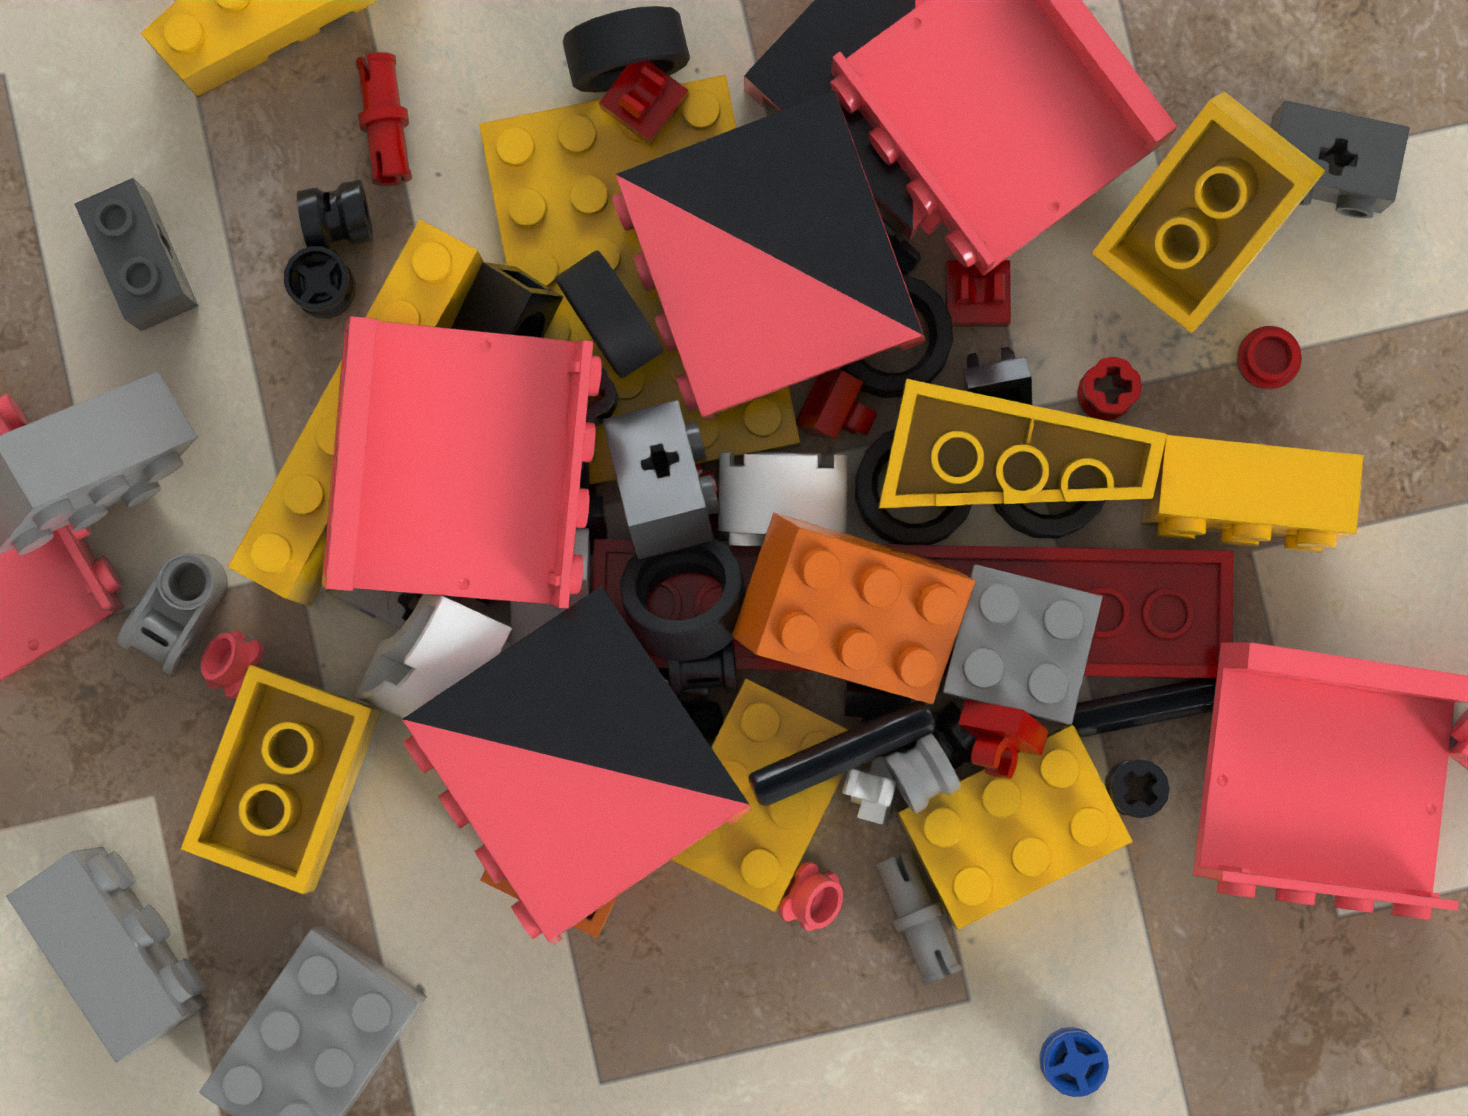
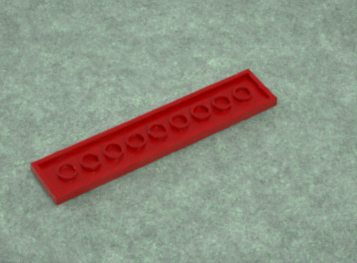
M594 539L592 592L602 586L627 623L621 603L620 580L627 562L636 554L633 540ZM719 541L729 547L739 562L747 592L762 546L729 545V541ZM881 544L947 564L965 575L976 564L1103 596L1083 677L1217 679L1221 642H1233L1234 551ZM693 572L674 575L660 582L648 595L646 600L647 608L650 613L658 618L673 621L692 619L712 608L721 598L722 588L719 581L709 575ZM733 638L736 670L816 672L756 655ZM645 649L657 669H669L668 659L657 657Z

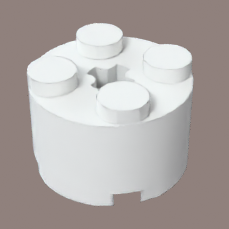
M720 452L718 503L721 513H718V530L729 532V545L762 546L773 512L841 533L847 532L848 454H835L834 466H821L822 453L800 452L744 454V465H734V452Z

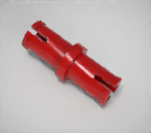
M387 52L366 54L368 63L366 58L362 56L358 57L355 61L359 72L364 111L358 114L359 126L361 131L367 132L372 168L371 180L372 184L378 186L399 185L401 180L404 182L410 181L412 173L409 169L404 128L409 125L407 108L400 104L395 68L396 57L394 54Z

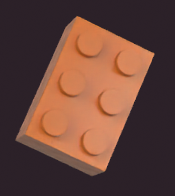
M773 512L732 637L756 655L933 704L976 580L947 564Z

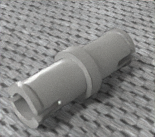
M910 850L874 866L876 871H879L898 919L892 921L897 933L904 932L923 977V984L927 985L944 978V976L954 974L962 970L956 960L938 917L944 914L939 902L933 904L913 857L915 856L913 850Z

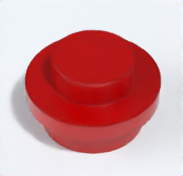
M1263 326L1251 331L1242 340L1237 351V365L1243 378L1254 387L1264 390L1278 389L1292 381L1297 375L1302 361L1301 349L1297 340L1291 333L1276 326Z

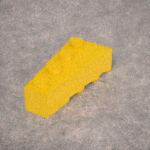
M177 0L140 34L188 88L199 97L269 60L270 54L297 40L301 43L320 33L319 28L351 11L356 14L377 1Z
M906 379L879 508L1153 499L1167 434Z

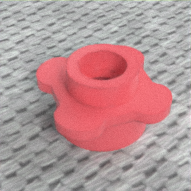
M238 630L231 633H221L214 637L207 645L200 664L201 674L206 679L207 686L212 689L222 687L224 688L225 696L236 699L249 665L260 666L264 653L263 644L255 639L250 642L245 641V635Z
M810 861L800 865L784 893V898L779 904V916L787 922L794 919L799 920L800 926L807 931L829 925L838 915L843 903V890L839 884L838 875L832 871L823 874L818 871V866Z

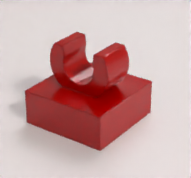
M650 61L628 64L601 99L599 105L601 110L651 146L687 99L689 93L687 88Z
M947 260L945 264L946 307L952 317V327H1009L1011 323L1010 260H1004L984 276L974 264L967 268L958 260Z
M832 370L817 376L796 418V425L815 437L836 439L840 429L851 434L858 432L867 436L878 413L855 401L863 381L843 370Z
M966 699L958 722L962 728L977 739L972 749L971 762L975 765L985 766V773L987 775L1011 779L1015 772L1018 751L1042 755L1049 732L1025 710Z

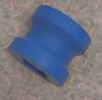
M1076 1027L1060 1028L1051 1033L1042 1044L1039 1054L1040 1069L1046 1080L1061 1094L1071 1097L1087 1096L1098 1090L1106 1080L1109 1070L1108 1055L1103 1045L1086 1030ZM1067 1051V1054L1065 1055L1063 1062L1056 1064L1057 1062L1062 1061L1063 1055Z

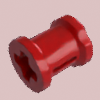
M1118 357L1103 358L1094 367L1089 369L1079 381L1077 389L1078 403L1082 410L1091 418L1105 421L1115 420L1124 415L1130 406L1139 399L1142 389L1141 377L1126 359ZM1106 375L1112 376L1113 386L1123 388L1124 392L1112 404L1106 403L1104 392L1094 390V386L1098 385Z

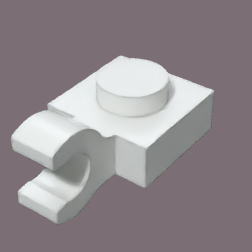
M883 757L873 759L871 767L860 765L859 770H848L842 793L850 795L851 802L860 804L857 818L887 825L897 790V781L892 779Z

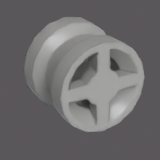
M932 733L917 740L915 747L904 753L894 750L883 757L892 779L897 781L896 786L914 814L926 809L929 799L939 793L951 795L961 789L959 779L949 759Z

